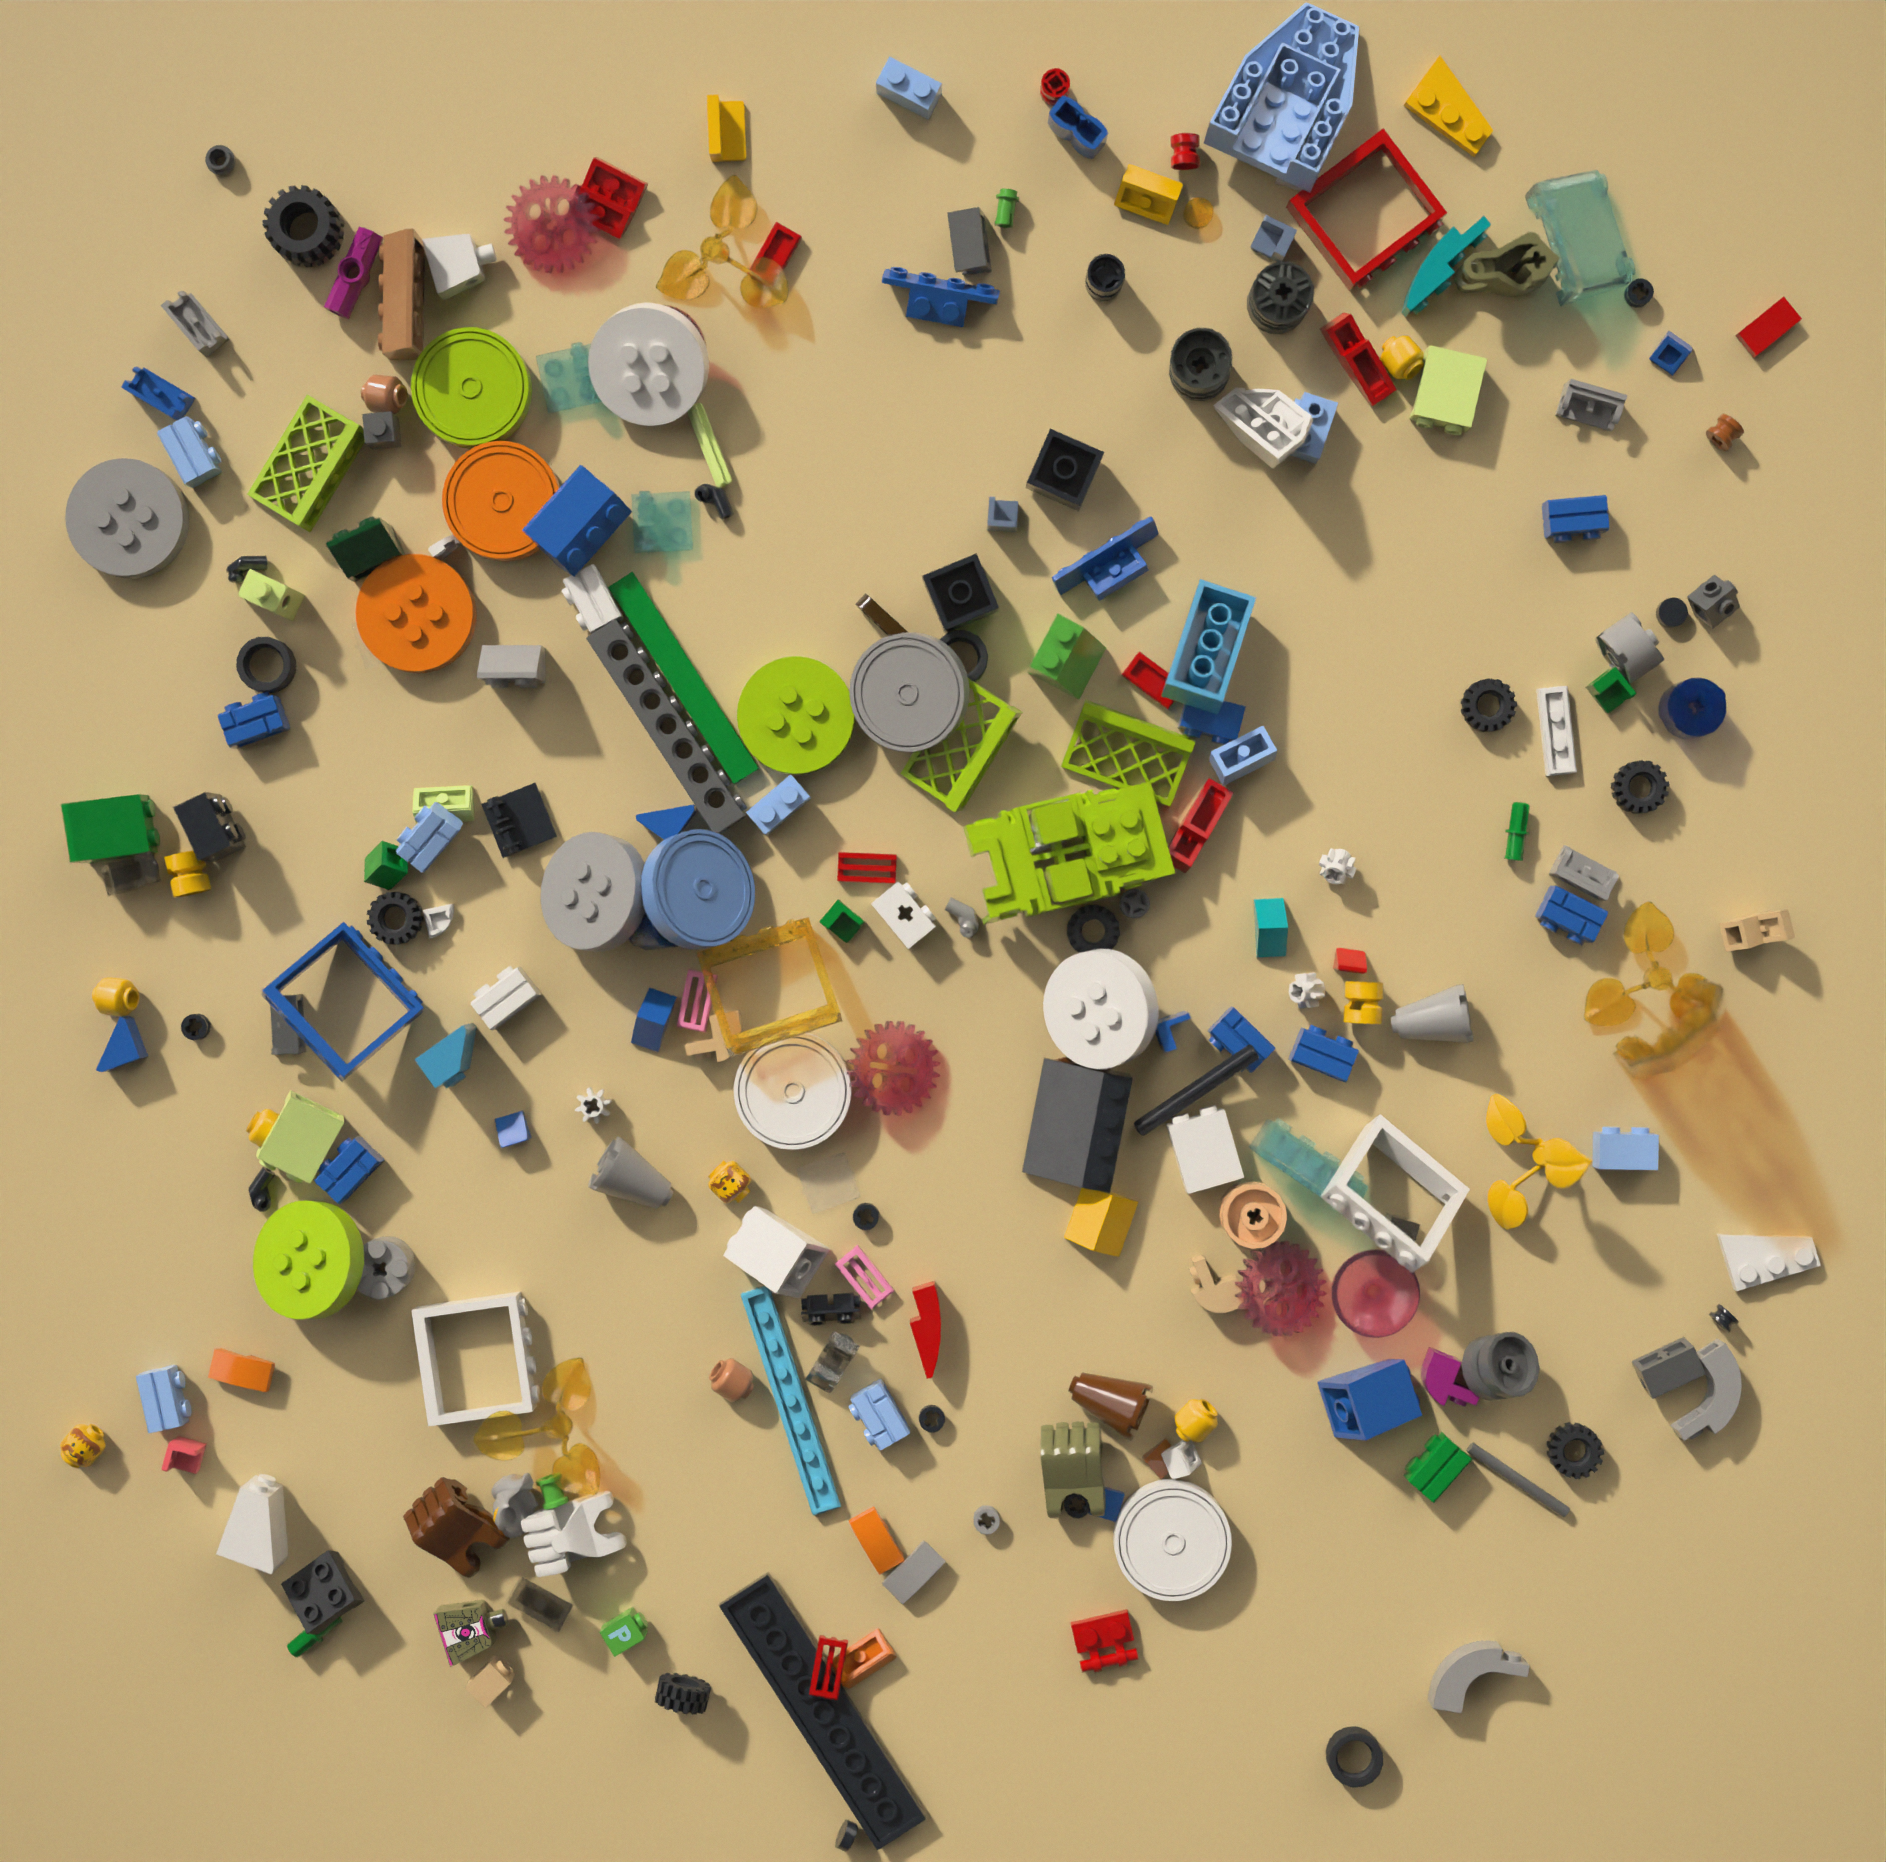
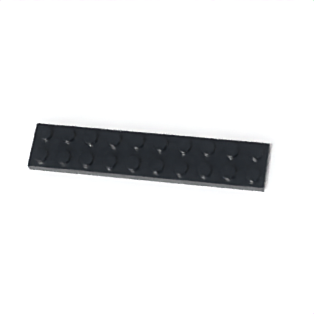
M767 1572L722 1601L719 1607L876 1850L878 1851L926 1820L925 1812L842 1684L840 1685L838 1700L809 1695L817 1646L770 1573ZM823 1655L816 1689L822 1690L827 1663ZM832 1669L827 1690L830 1692L834 1690L836 1679Z

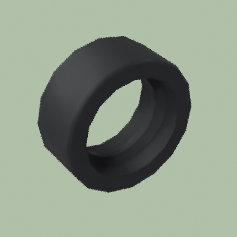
M955 630L948 632L939 639L948 646L958 641L967 642L972 645L977 652L978 660L976 667L967 674V677L973 682L982 677L987 668L988 653L986 645L979 636L970 631Z
M256 637L249 640L240 649L236 658V669L240 679L249 688L262 693H276L285 689L292 682L296 673V659L292 650L284 642L271 637ZM262 648L276 650L283 660L281 675L271 682L257 680L250 671L252 655Z
M1357 1726L1345 1727L1336 1731L1328 1741L1326 1761L1334 1778L1341 1784L1352 1788L1364 1787L1372 1783L1380 1775L1384 1764L1383 1752L1376 1738L1368 1730ZM1358 1740L1364 1742L1371 1751L1372 1759L1366 1769L1358 1773L1344 1771L1338 1763L1337 1754L1339 1749L1350 1741Z

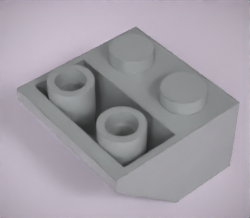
M482 645L477 678L486 682V685L491 686V688H508V683H515L520 688H538V683H546V648L542 645Z

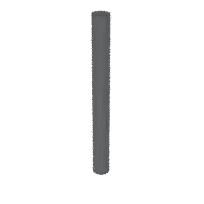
M1472 1442L1469 1445L1467 1453L1562 1517L1568 1514L1570 1507Z

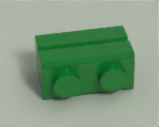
M1443 1432L1438 1436L1436 1434L1432 1435L1424 1445L1426 1450L1419 1458L1417 1456L1413 1457L1405 1466L1407 1472L1404 1474V1477L1433 1503L1436 1502L1473 1460Z

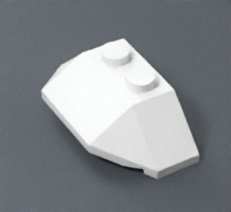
M1236 387L1213 405L1239 441L1271 468L1277 466L1304 443L1313 422L1310 414L1279 390H1245V388Z

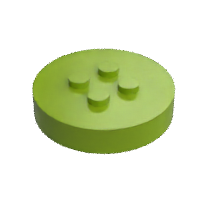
M463 327L439 335L424 348L412 372L411 394L419 417L435 435L454 446L472 449L483 443L504 441L521 426L530 408L532 382L523 358L506 339L486 329Z
M784 657L761 667L750 677L744 686L737 708L739 732L748 750L765 766L785 774H809L833 763L849 744L855 725L850 692L842 678L826 664L807 657Z
M303 1200L291 1202L279 1208L262 1227L253 1254V1273L261 1297L275 1312L291 1319H322L338 1312L353 1297L360 1283L364 1268V1247L356 1224L344 1210L327 1202Z

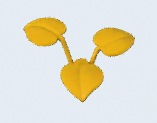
M1499 1094L1491 1096L1486 1115V1123L1490 1135L1502 1145H1510L1514 1140L1519 1144L1535 1145L1532 1156L1538 1164L1514 1181L1511 1186L1503 1180H1498L1491 1185L1488 1191L1490 1212L1495 1221L1507 1230L1519 1227L1528 1216L1527 1201L1522 1193L1515 1190L1518 1185L1540 1169L1545 1168L1546 1177L1551 1184L1558 1188L1569 1187L1583 1177L1592 1160L1579 1153L1571 1144L1563 1139L1553 1138L1543 1142L1541 1138H1522L1521 1135L1526 1132L1527 1125L1520 1110Z

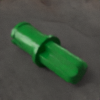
M1514 802L1512 804L1509 829L1505 831L1508 833L1504 859L1523 861L1526 835H1529V832H1526L1530 809L1527 803Z
M341 1616L318 1635L307 1634L305 1630L288 1643L287 1648L290 1654L298 1658L315 1643H321L323 1637L342 1623Z

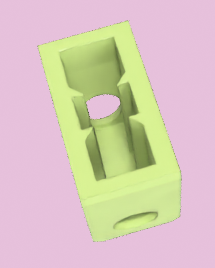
M251 569L248 571L238 593L239 597L291 621L294 620L305 597L304 594ZM288 596L286 605L282 607L283 600Z

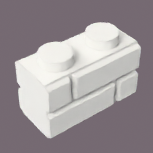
M594 564L580 570L575 577L571 575L562 580L566 588L562 589V592L569 605L575 603L579 611L576 619L583 631L589 629L590 633L593 634L614 619L617 621L624 619L599 570Z
M509 966L496 976L499 981L492 987L485 984L473 994L476 999L471 1002V1005L491 1031L496 1030L542 995L521 967H516L513 970Z

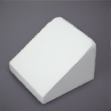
M1182 1440L1161 1454L1172 1479L1188 1476L1202 1464L1191 1440L1189 1442Z

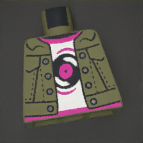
M485 1600L441 1605L433 1614L450 1667L491 1647L497 1639L495 1630L509 1624L505 1609L489 1613Z

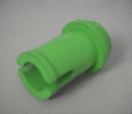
M1002 188L1000 193L996 195L998 207L994 225L1001 228H1013L1016 202H1019V197H1017L1016 190Z

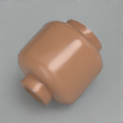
M372 375L361 388V398L371 412L392 411L396 414L406 405L408 397L406 386L396 376Z
M733 1358L725 1361L720 1360L714 1366L709 1376L711 1389L730 1402H736L740 1398L746 1399L754 1388L752 1371Z

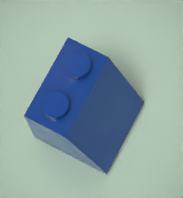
M1386 1359L1317 1382L1334 1437L1366 1441L1422 1416L1419 1407L1420 1400L1412 1385L1411 1372L1403 1359Z

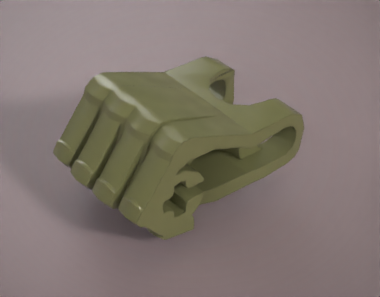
M1528 232L1497 250L1477 252L1470 255L1456 271L1454 282L1458 290L1464 293L1488 291L1501 296H1521L1540 288L1546 282V279L1556 267L1560 258L1540 239L1537 233ZM1514 266L1512 272L1518 273L1512 280L1504 274ZM1463 273L1466 280L1474 284H1466L1462 279Z
M1077 1421L1072 1422V1429H1069L1067 1422L1056 1423V1430H1054L1053 1425L1041 1426L1040 1456L1046 1508L1049 1518H1060L1063 1510V1499L1073 1493L1080 1494L1088 1500L1092 1516H1104L1106 1496L1101 1468L1103 1445L1099 1423H1088L1087 1428H1085L1084 1422Z

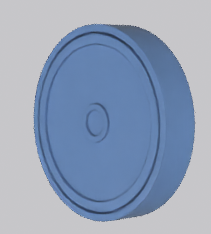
M694 829L671 836L653 849L643 868L641 895L650 921L663 937L677 946L700 950L727 943L741 933L753 912L755 885L746 858L730 840L713 831Z

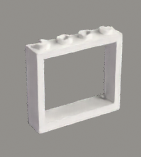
M1380 1114L1363 1128L1322 1193L1321 1198L1347 1218L1357 1229L1371 1238L1378 1247L1384 1249L1400 1265H1403L1412 1273L1429 1261L1470 1189ZM1371 1144L1375 1145L1445 1204L1421 1246L1417 1245L1346 1185Z
M521 1291L417 1306L411 1311L428 1427L534 1411L537 1403L540 1402V1389L538 1385H534L533 1374H536V1361L534 1356L530 1357L528 1345H532V1334L530 1327L526 1328L524 1316L528 1315V1306H526L525 1299L521 1298ZM509 1306L522 1402L444 1413L431 1317Z

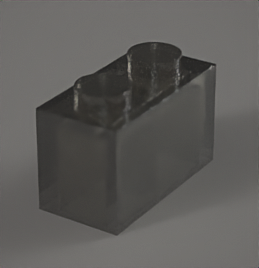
M519 1577L505 1602L507 1606L554 1632L560 1631L573 1607V1604L524 1577Z

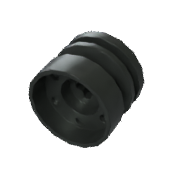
M1275 262L1266 266L1257 275L1247 296V311L1251 321L1259 329L1270 334H1283L1295 329L1303 321L1314 300V286L1309 274L1301 266L1292 262ZM1279 289H1282L1283 294H1288L1285 300H1282L1280 295L1276 296Z
M1197 327L1186 331L1176 340L1171 350L1169 377L1172 386L1181 396L1191 401H1206L1215 398L1224 390L1230 378L1233 354L1229 342L1221 333L1211 328ZM1199 364L1204 365V369L1201 373L1196 372V368Z

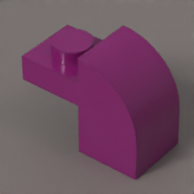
M1429 1347L1421 1367V1380L1426 1391L1443 1406H1445L1449 1395V1400L1458 1405L1466 1407L1468 1402L1476 1406L1479 1397L1469 1387L1454 1382L1462 1362L1454 1356Z

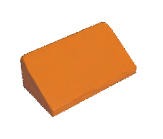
M876 1629L847 1648L841 1683L848 1689L897 1658L880 1629ZM840 1654L833 1658L832 1666L836 1673Z

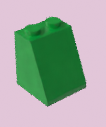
M136 794L61 804L70 863L90 864L158 853L157 846L160 845V835L158 830L154 829L152 817H155L156 811L154 802L149 799V795Z

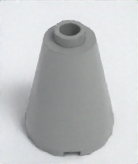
M1464 984L1453 986L1395 1010L1396 1015L1391 1016L1393 1033H1399L1402 1039L1473 1042Z
M619 1136L609 1144L597 1163L599 1166L597 1170L598 1176L592 1173L588 1183V1187L594 1191L656 1209L660 1205L665 1207L673 1195V1191L670 1190L671 1183Z

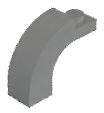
M1715 1339L1697 1351L1707 1379V1391L1703 1401L1694 1410L1670 1425L1675 1434L1684 1441L1701 1435L1704 1427L1714 1434L1718 1433L1731 1420L1738 1407L1742 1390L1739 1366L1726 1343L1719 1339Z
M1476 1641L1465 1644L1451 1652L1436 1669L1431 1680L1428 1701L1433 1709L1462 1713L1466 1690L1475 1678L1488 1672L1528 1677L1530 1666L1522 1655L1517 1652L1504 1651V1654H1502L1503 1649L1497 1641Z

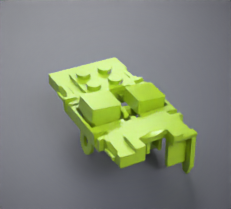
M1151 782L1119 790L1112 788L1100 791L1096 795H1094L1093 790H1088L1083 794L1079 792L1013 808L1011 811H1000L998 813L999 818L994 820L992 817L978 820L973 824L965 825L963 828L971 857L989 853L997 883L995 886L982 889L988 910V915L982 919L984 925L1016 917L1021 912H1024L1027 918L1113 897L1120 894L1119 888L1124 890L1142 886L1141 883L1175 874ZM1032 810V813L1028 815L1027 811ZM1077 836L1078 838H1083L1084 844L1062 848V840ZM1036 843L1040 845L1050 843L1052 851L1032 856L1030 849L1036 848ZM1086 849L1087 857L1066 862L1064 854ZM1051 857L1054 858L1055 865L1046 867V871L1043 872L1042 867L1035 869L1033 862ZM1092 892H1093V896H1091V897H1087V898H1083V899H1079V900H1074V901H1070V902H1066V903H1062V904H1058V905H1054V906H1052V903H1051V900H1053L1054 903H1058V902H1063V901H1067V900H1071V899H1075V898H1079V897L1091 895Z

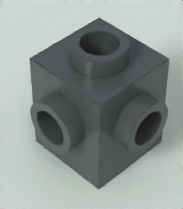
M1713 575L1687 596L1694 615L1712 629L1740 608L1736 596L1738 594L1736 587L1729 580L1724 582L1716 575Z

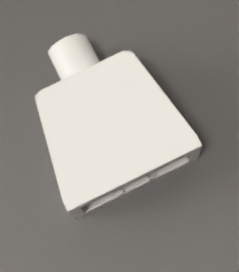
M470 234L422 239L437 293L443 300L483 282L485 275L482 265L497 261L493 244L476 248L475 241Z

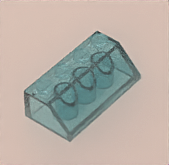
M1268 1118L1248 1147L1321 1197L1338 1170V1164L1341 1160L1327 1151L1321 1155L1313 1149L1316 1143L1304 1135H1301L1299 1139L1289 1133L1292 1127L1279 1118L1275 1122ZM1355 1171L1346 1185L1363 1199L1368 1186L1362 1182L1364 1176Z

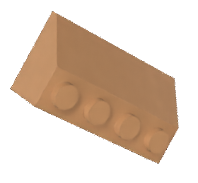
M407 228L384 235V245L379 247V259L383 263V274L379 275V290L383 292V303L379 304L378 315L379 320L383 322V333L378 334V347L388 360H417L424 350L425 248L422 239L413 228Z

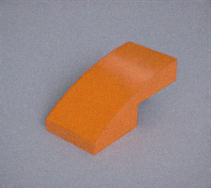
M222 1348L214 1349L208 1378L239 1387L269 1392L276 1363L253 1355L243 1356Z
M874 1506L849 1520L855 1535L879 1575L905 1561L902 1552L889 1534L887 1525Z

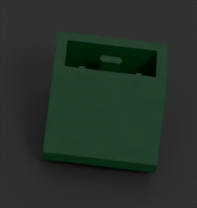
M374 516L368 517L358 523L359 527L348 531V529L338 531L331 536L332 540L326 542L329 551L347 579L353 582L370 575L380 564L394 557L405 555L392 526L380 517L376 519Z

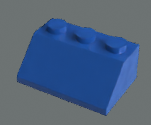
M580 465L522 531L559 568L575 577L633 511L610 488L584 466Z

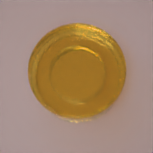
M1202 197L1191 199L1186 204L1183 212L1186 224L1194 229L1205 228L1213 217L1212 204Z

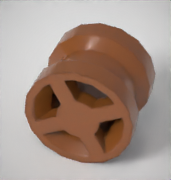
M1722 414L1717 419L1718 423L1715 427H1710L1706 431V436L1716 447L1723 451H1728L1732 447L1733 440L1740 438L1744 434V429L1734 418L1727 414Z

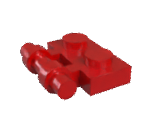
M1127 1609L1070 1622L1077 1653L1089 1651L1091 1658L1079 1661L1082 1673L1092 1670L1094 1673L1101 1672L1102 1668L1118 1664L1119 1667L1128 1665L1127 1662L1139 1660L1136 1648L1124 1650L1123 1643L1134 1641ZM1115 1645L1116 1653L1099 1656L1098 1649Z

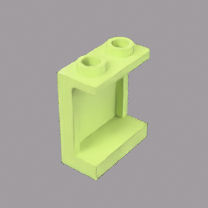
M1430 345L1424 353L1422 361L1424 367L1414 409L1409 419L1416 421V425L1419 427L1433 428V425L1445 428L1444 432L1461 435L1462 432H1467L1472 426L1487 358Z
M290 1090L282 1111L262 1147H259L257 1150L259 1163L270 1170L278 1168L287 1172L286 1176L295 1182L302 1183L305 1181L311 1183L343 1126L344 1117Z

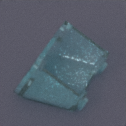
M1597 169L1535 183L1525 195L1529 209H1539L1535 214L1536 219L1541 218L1550 248L1560 258L1556 265L1558 273L1555 275L1556 281L1561 280L1562 290L1556 292L1560 307L1626 286L1631 282L1632 275L1635 274L1634 262L1632 258L1627 256L1607 194V178L1604 173L1600 174Z

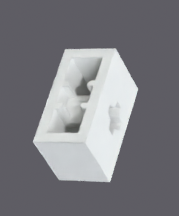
M898 881L871 904L909 949L936 927L932 923L936 917L926 905L920 908L913 900L918 895L907 882L902 886ZM903 905L905 908L911 906L914 911L911 913L913 919L911 921H908L906 918L903 920L899 919L898 916L901 912L898 908Z

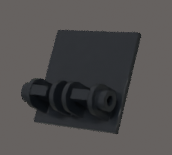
M536 782L500 797H492L487 802L481 804L502 858L557 837Z

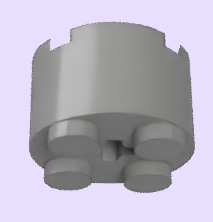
M1632 612L1596 637V643L1603 656L1607 654L1612 662L1610 667H1616L1630 684L1664 661L1663 655L1655 647L1659 644L1657 637L1650 629L1644 631L1641 622Z
M389 1236L375 1238L363 1245L364 1268L357 1287L361 1293L381 1300L395 1295L410 1283L415 1273L413 1251L408 1244L397 1237ZM382 1262H385L387 1265L385 1272H381L379 1269Z

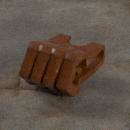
M441 1477L436 1481L434 1487H429L424 1491L423 1497H419L412 1504L413 1509H409L403 1518L413 1542L419 1548L443 1560L462 1576L470 1578L479 1572L481 1564L480 1558L472 1551V1544L474 1542H484L494 1549H500L510 1541V1538L506 1537L498 1529L490 1512L476 1505L466 1504L468 1496L465 1491L467 1487L456 1479Z

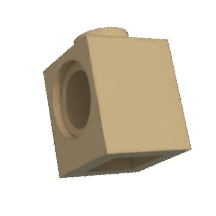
M494 1655L469 1680L465 1688L486 1708L511 1684L515 1675L512 1673L513 1669L504 1659L499 1660Z

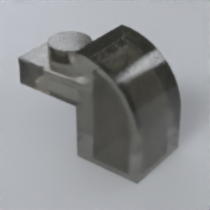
M150 851L139 853L130 859L108 863L100 868L108 896L137 890L161 882L158 862Z
M835 1331L832 1332L805 1380L830 1394L860 1346L854 1343V1340L848 1335L839 1334Z

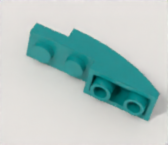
M1485 216L1479 219L1462 235L1453 226L1435 245L1410 284L1402 309L1404 317L1408 316L1412 311L1417 315L1429 304L1427 301L1429 296L1434 292L1439 296L1452 284L1449 281L1455 273L1452 268L1466 256L1463 251L1470 245L1476 248L1488 237L1485 232L1492 224Z

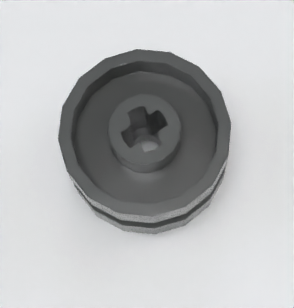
M1503 1332L1478 1337L1469 1343L1462 1359L1463 1377L1469 1389L1477 1397L1486 1401L1524 1396L1532 1391L1538 1381L1540 1370L1538 1355L1533 1345L1523 1335L1516 1332Z

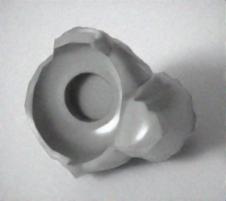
M525 1473L523 1476L517 1474L503 1476L492 1487L491 1493L495 1499L493 1503V1519L498 1529L506 1537L516 1538L524 1534L521 1521L533 1514L538 1506L535 1496L530 1491L534 1482L529 1473Z

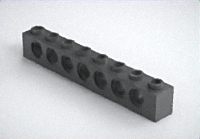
M614 619L586 639L710 829L721 834L746 817L743 811L747 807L738 794L733 796L727 788L731 783L721 769L717 772L711 762L715 758L706 745L700 747L695 739L699 734L691 721H683L679 714L683 709L674 696L668 698L663 688L667 685L659 672L652 673L647 664L651 660L642 647L636 649L631 639L635 636L626 622L620 624L619 621ZM620 645H625L628 648L627 657L624 660H616L614 658V650ZM634 670H642L644 672V680L639 685H632L630 682V674ZM651 694H657L660 697V705L654 710L646 707V699ZM666 719H674L677 724L676 730L672 734H664L662 723ZM683 743H690L693 748L692 755L687 759H681L678 756V747ZM705 767L709 773L707 781L701 784L696 783L693 777L695 770ZM714 792H722L725 797L724 804L719 808H713L709 802L710 796Z

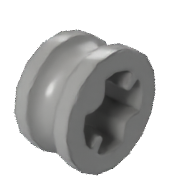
M988 1505L981 1506L974 1513V1526L981 1534H992L998 1529L1000 1518L999 1513L994 1507ZM983 1513H987L989 1517L994 1516L995 1521L991 1520V1526L986 1527L985 1523H979L978 1519L982 1520Z

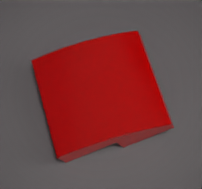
M593 157L583 184L578 186L568 213L618 239H622L643 198L648 183L598 157Z

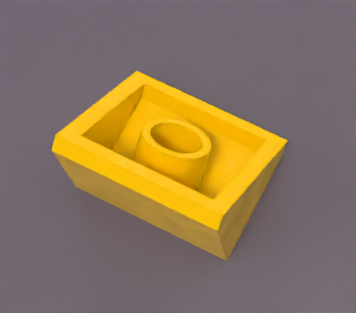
M1081 1188L1064 1238L1092 1251L1119 1257L1138 1201L1113 1192L1108 1193Z

